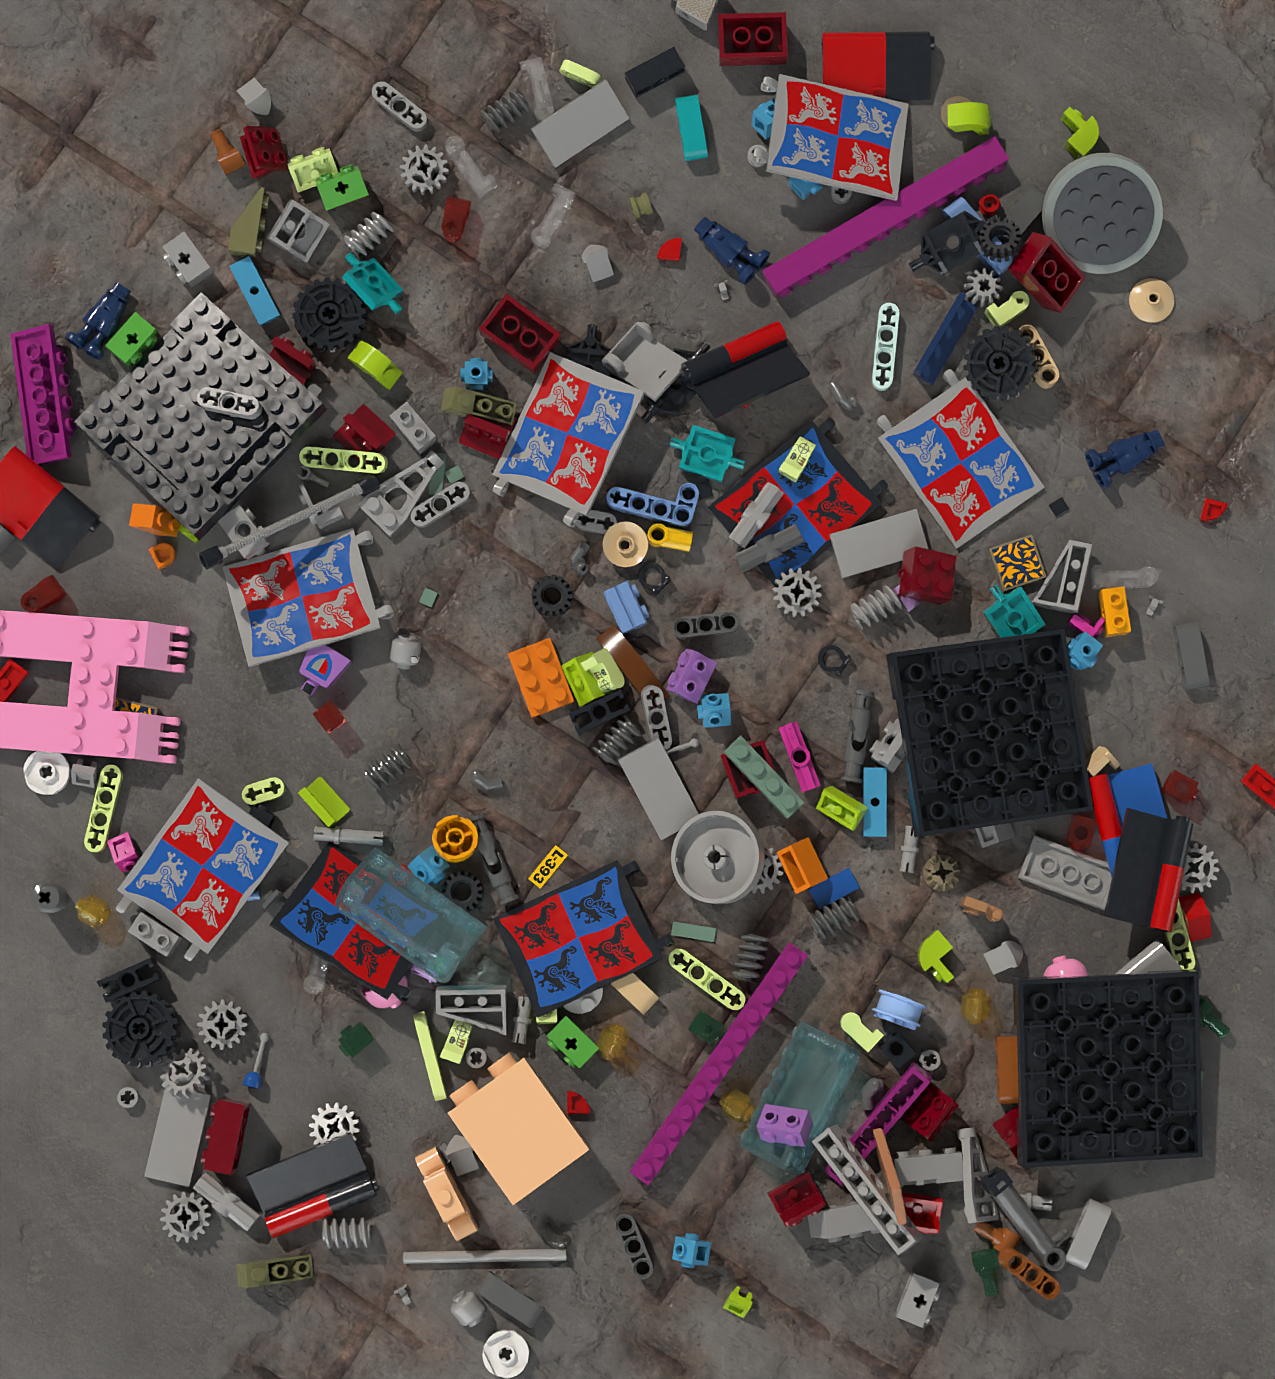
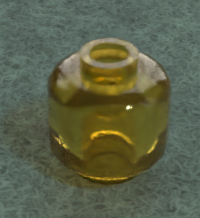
M89 894L86 898L81 897L75 906V910L78 911L77 919L92 928H97L100 925L104 926L111 914L109 903L94 894Z
M969 989L961 998V1015L968 1019L971 1024H982L983 1020L988 1019L991 1015V997L983 989Z
M610 1024L602 1028L596 1046L599 1048L598 1050L602 1052V1057L614 1060V1057L619 1058L625 1054L630 1038L624 1027Z
M737 1089L729 1094L726 1092L720 1100L722 1115L736 1124L748 1122L756 1108L753 1105L752 1097Z

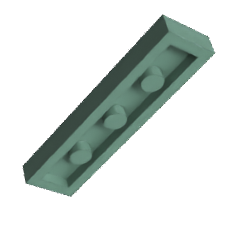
M739 736L723 752L786 819L804 804L803 800L742 736Z

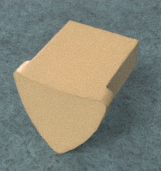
M1101 746L1086 759L1088 774L1095 776L1107 763L1115 770L1120 766V763L1108 749Z

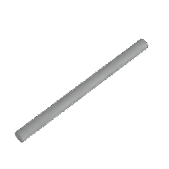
M566 1249L403 1252L404 1264L566 1261Z

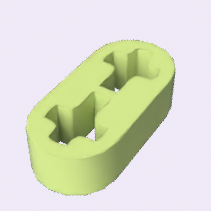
M564 60L559 69L560 73L590 88H593L602 80V76L570 60Z
M276 777L245 786L242 791V798L250 805L280 798L285 793V784ZM272 782L281 785L277 794L273 791L266 792L265 789L272 787ZM252 788L256 792L262 790L263 793L257 795L255 801L247 798V794L250 793Z

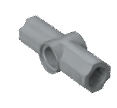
M768 482L755 501H752L741 516L742 519L730 534L729 539L745 549L755 533L761 530L771 515L770 512L784 493L778 487Z
M207 1172L200 1177L193 1187L194 1190L212 1203L211 1205L215 1210L225 1217H230L246 1231H249L260 1217L258 1212L242 1201V1197L228 1186H223Z

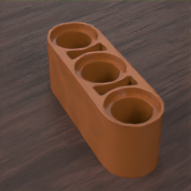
M997 1036L995 1038L998 1103L1017 1104L1019 1103L1017 1036Z
M1006 1247L1000 1251L998 1260L1006 1270L1042 1297L1054 1299L1058 1296L1060 1292L1059 1283L1044 1270L1011 1247ZM1015 1257L1014 1262L1010 1264L1011 1259ZM1032 1269L1031 1274L1027 1277V1273ZM1048 1283L1047 1288L1043 1290L1044 1285Z

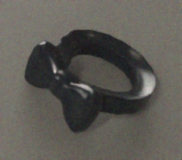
M657 563L645 564L638 574L641 585L648 590H652V594L655 596L671 582V578L666 576L662 566ZM654 568L659 570L662 580L659 585H650L644 581V573L648 569Z
M835 645L824 647L818 655L820 667L829 673L836 672V676L842 674L851 659L850 655L846 656L843 650ZM829 650L838 652L843 661L840 667L826 666L823 662L824 653Z

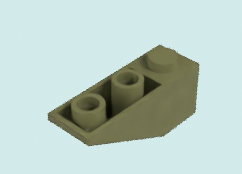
M264 187L259 189L231 227L228 251L232 256H249L250 258L258 259V252L262 253L263 239H261L262 230L265 231L267 217H264L265 208L268 209L270 204V195H267Z
M454 386L444 390L441 411L461 417H466L468 413L485 421L513 425L517 403Z
M311 1254L236 1263L238 1287L243 1288L313 1278Z

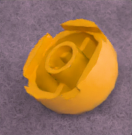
M459 815L444 817L436 824L432 834L434 850L442 859L448 862L457 863L465 861L472 856L477 848L478 833L475 825L471 820L459 817Z

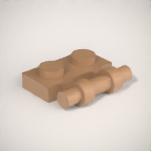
M968 896L961 897L958 905L963 907L962 912L973 916H978L979 913L986 915L990 922L999 921L1003 917L1001 909Z

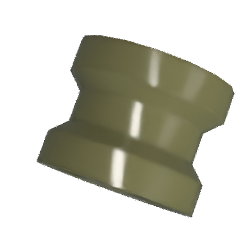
M646 192L641 193L640 197L637 198L629 197L630 207L635 219L640 218L643 214H653Z

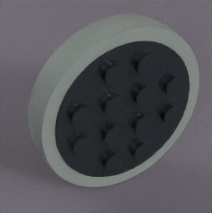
M1113 153L1090 154L1076 159L1064 167L1048 187L1042 208L1045 236L1051 237L1081 271L1095 274L1117 272L1138 262L1155 243L1163 220L1162 199L1158 186L1152 176L1137 162Z

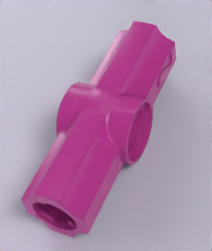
M797 721L779 727L778 730L801 792L803 793L821 786ZM796 751H802L805 754L806 759L803 763H797L793 759V754Z

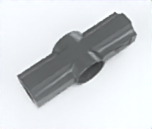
M796 524L775 535L770 534L755 542V545L744 549L734 556L744 573L764 562L768 563L783 555V552L800 545L804 540Z

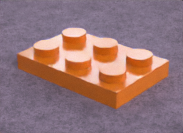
M551 638L508 653L532 718L574 703Z

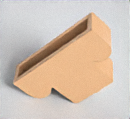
M435 1146L416 1156V1163L425 1178L423 1182L443 1222H447L455 1240L459 1241L478 1231L479 1228L438 1147Z

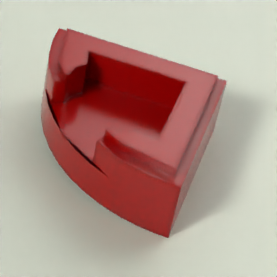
M673 238L665 242L658 251L657 259L679 262L682 238Z
M1205 498L1199 521H1212L1218 518L1226 510L1228 503Z
M567 1091V1114H590V1107L585 1098L576 1092Z

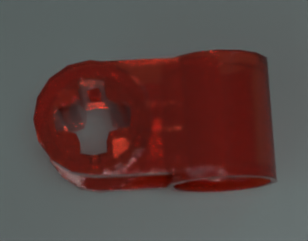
M452 196L447 197L441 224L444 238L447 241L457 242L462 238L470 212V200ZM452 226L456 227V229H453L452 232H449V230L452 229Z
M50 575L22 595L20 600L21 606L27 612L42 613L51 605L62 600L67 593L54 575ZM33 599L35 601V607L30 606V600Z

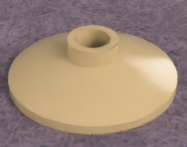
M1156 278L1143 279L1130 292V309L1138 319L1144 322L1156 323L1162 321L1171 313L1174 307L1173 292L1162 280ZM1149 296H1156L1157 301L1151 302Z
M632 522L614 524L607 530L603 538L604 554L611 563L619 567H631L643 560L648 550V539L641 527ZM622 541H627L629 543V547L627 549L621 548Z

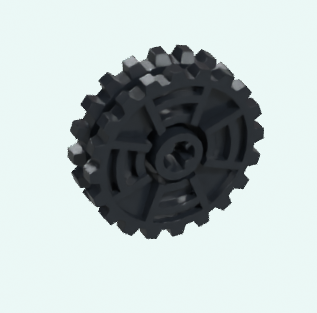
M325 277L324 282H320L317 279L314 280L313 286L307 284L305 286L306 291L304 293L299 292L297 295L299 302H294L293 307L296 312L292 313V318L296 322L294 326L297 332L300 333L299 335L303 342L307 341L312 349L317 347L321 353L329 350L331 354H335L336 349L344 352L347 345L353 347L356 344L354 340L356 338L361 339L363 336L361 330L367 327L364 319L368 318V313L366 312L364 301L347 282L343 284L339 278L331 281L330 277ZM332 312L334 318L329 319L327 313Z
M993 326L992 330H982L983 335H975L973 337L975 340L974 344L969 343L967 346L970 350L969 354H964L963 358L967 360V364L963 368L969 373L966 379L973 382L972 388L974 390H981L980 395L983 397L990 395L992 400H999L1000 398L1001 400H1010L1011 396L1013 398L1021 396L1020 391L1027 392L1030 389L1028 384L1031 382L1035 383L1036 381L1034 373L1040 370V367L1036 366V362L1040 361V356L1035 355L1037 346L1030 344L1032 339L1029 336H1023V331L1019 329L1013 331V327L1004 326V328L1002 326ZM1004 358L1003 362L1006 365L1005 367H1000L998 360Z
M134 991L131 992L130 997L126 995L121 996V1002L112 1003L113 1010L111 1012L107 1011L105 1014L108 1020L102 1024V1027L106 1028V1032L102 1036L103 1039L108 1040L105 1046L108 1050L113 1051L112 1056L114 1058L121 1059V1063L141 1068L143 1065L149 1068L153 1066V1062L160 1064L163 1062L164 1056H171L170 1049L172 1047L176 1048L178 1045L175 1039L181 1035V1032L177 1031V1027L181 1023L180 1020L175 1019L178 1013L175 1009L170 1008L171 1003L169 1001L162 1000L161 996L154 993L142 991L140 994ZM140 1025L145 1026L143 1028L145 1029V1032L143 1034L138 1033L140 1031L138 1030V1027Z

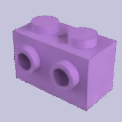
M686 649L679 656L678 666L675 672L670 675L666 690L697 704L717 662L697 651Z
M765 1104L756 1127L763 1141L805 1147L813 1122L808 1110Z

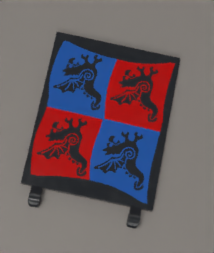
M828 418L819 427L811 421L708 506L710 511L731 534L742 519L741 516L752 501H755L768 482L778 487L784 493L770 512L771 515L761 530L755 533L753 539L745 547V549L755 545V542L770 534L775 535L796 524L804 542L783 552V555L777 559L757 566L775 588H778V585L774 583L775 580L782 581L780 576L782 572L789 575V569L792 568L793 572L797 573L798 568L803 570L830 548L832 543L829 534L855 527L882 504L877 496L888 487L885 480H881L870 489L824 435L835 426V421L832 418ZM801 436L815 444L816 447L795 483L779 474L778 471Z
M330 841L269 925L386 1000L393 993L402 1002H406L409 999L411 990L399 985V982L433 932L436 930L442 937L448 939L454 931V927L451 924L441 921L445 913L407 889L394 886L388 877Z
M618 860L493 918L537 1018L664 959L660 950L671 947L674 944L669 934L655 941L626 877L640 871L636 861H632L621 868Z

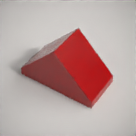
M1200 892L1179 897L1190 942L1212 937L1210 913Z

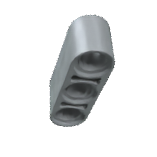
M1091 1198L1088 1199L1064 1252L1066 1262L1083 1270L1087 1268L1109 1219L1110 1207Z

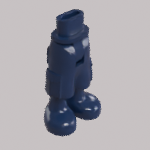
M706 217L694 228V231L700 235V240L715 254L718 260L727 268L733 266L739 274V282L743 285H746L754 278L756 271L759 272L770 257L771 253L765 249L758 253L747 248L748 242L740 237V235L732 233L716 221L711 222ZM742 256L750 265L744 264L737 257Z
M116 282L112 289H107L95 306H92L82 320L85 326L77 333L68 332L64 338L70 344L82 350L93 330H97V334L87 344L84 352L94 359L101 360L104 356L102 344L105 338L112 337L118 327V321L126 304H128L126 299L131 291Z
M1156 429L1150 433L1146 431L1127 439H1119L1109 444L1108 451L1102 453L1089 449L1085 452V458L1091 470L1100 467L1107 461L1115 460L1114 464L1093 473V477L1099 486L1106 489L1111 486L1113 475L1118 472L1124 475L1132 471L1138 464L1158 451L1157 449L1164 446L1165 443Z

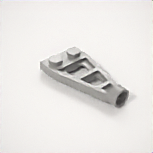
M431 450L422 460L380 484V489L368 494L358 506L391 537L408 520L436 471L444 462ZM428 461L433 465L432 468L428 467ZM417 472L423 477V481L415 491H411L404 484V480ZM395 488H402L407 493V500L399 510H395L385 500L386 494Z
M975 1127L957 1130L958 1140L962 1142L964 1212L968 1223L999 1220L997 1205L993 1196L988 1194L982 1185L983 1197L977 1198L974 1193V1179L978 1178L980 1180L988 1174ZM973 1160H974V1163H975V1167H976L977 1172H973Z

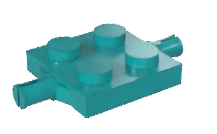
M352 252L345 256L344 259L348 261L353 269L347 271L342 278L372 311L382 305H388L395 314H398L403 308L395 301V298L399 297L404 291L375 258L361 262Z
M696 425L692 426L690 435L685 441L672 437L669 444L671 447L682 450L679 469L721 483L729 466L743 470L745 461L733 457L735 438Z
M998 584L990 588L996 601L982 613L998 638L1035 633L1046 625L1022 587L1019 586L1008 594H1003Z

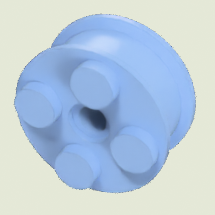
M879 989L878 992L881 993L876 1008H872L875 1011L874 1016L912 1030H916V1027L921 1026L918 1021L922 1010L927 1009V1006L904 996Z

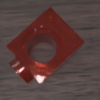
M331 700L313 713L314 717L328 734L347 721Z
M1172 770L1160 791L1183 804H1187L1189 801L1193 802L1198 795L1199 789H1197L1199 782L1176 770ZM1178 782H1183L1186 785L1187 791L1185 794H1180L1177 791L1176 786Z
M1079 815L1071 816L1065 842L1070 844V848L1083 851L1084 848L1091 846L1097 820ZM1078 827L1083 828L1086 832L1083 840H1079L1075 836V830Z

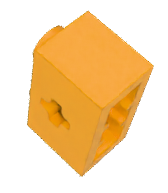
M1125 587L1100 590L1098 592L1101 617L1105 619L1102 624L1105 627L1103 629L1104 638L1127 635L1131 632Z

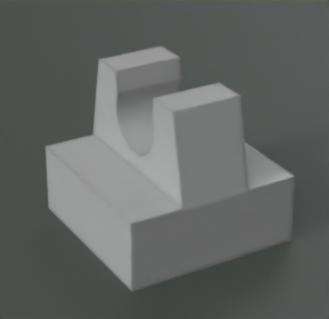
M79 759L76 764H73L71 769L72 784L95 788L97 782V762L92 761L89 767L84 766L83 759Z

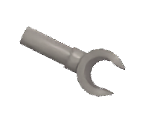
M301 466L302 469L308 471L305 477L297 474L302 481L308 482L311 480L325 487L329 486L330 482L314 475L307 466Z

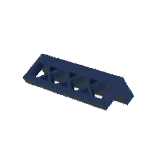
M962 292L957 296L914 370L913 375L930 385H933L978 308L965 300L966 295Z

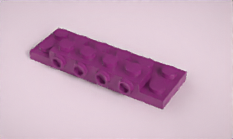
M46 324L11 333L27 456L39 466L72 458L69 438L74 437L73 431L76 429L75 420L71 417L70 409L73 407V400L67 391V386L70 385V378L64 370L67 357L62 348L56 346L54 325Z

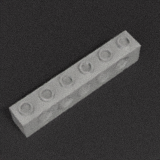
M838 1124L827 1128L812 1141L897 1255L906 1252L923 1238V1235L907 1215L906 1224L898 1226L887 1188Z

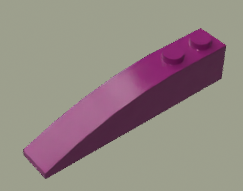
M916 1062L909 1066L849 1138L864 1159L876 1146L873 1130L881 1128L885 1136L931 1082L932 1076ZM828 1164L824 1172L842 1186L843 1182Z

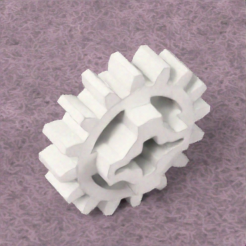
M339 1102L335 1103L334 1108L331 1107L330 1103L326 1104V1110L319 1107L318 1112L320 1115L313 1114L312 1118L315 1120V1123L309 1124V1127L314 1128V1132L309 1135L316 1136L317 1138L314 1144H323L335 1137H340L350 1132L354 1141H356L357 1138L353 1134L360 1132V1129L354 1125L359 1122V1119L353 1120L352 1118L355 1112L348 1113L347 1105L341 1109ZM338 1112L335 1118L328 1119L324 1117L328 1113ZM345 1117L347 1118V1120H348V1122H349L350 1130H348V1129L345 1128V1125H344V1119H345ZM338 1121L337 1128L340 1131H336L330 1136L332 1128L329 1127V1124H334ZM319 1125L324 1128V1138L320 1134Z

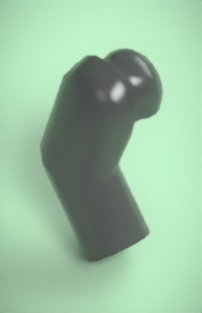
M833 382L829 385L828 388L833 397L843 408L851 411L853 408L858 407L857 398L855 396L847 398L838 382Z
M583 541L579 543L570 557L572 569L577 575H584L588 572V565H586L584 556L591 547Z
M479 769L471 772V783L481 791L486 792L503 788L501 777L488 779Z
M869 1079L861 1088L862 1110L874 1109L873 1096L878 1091L883 1090L884 1082L882 1079Z

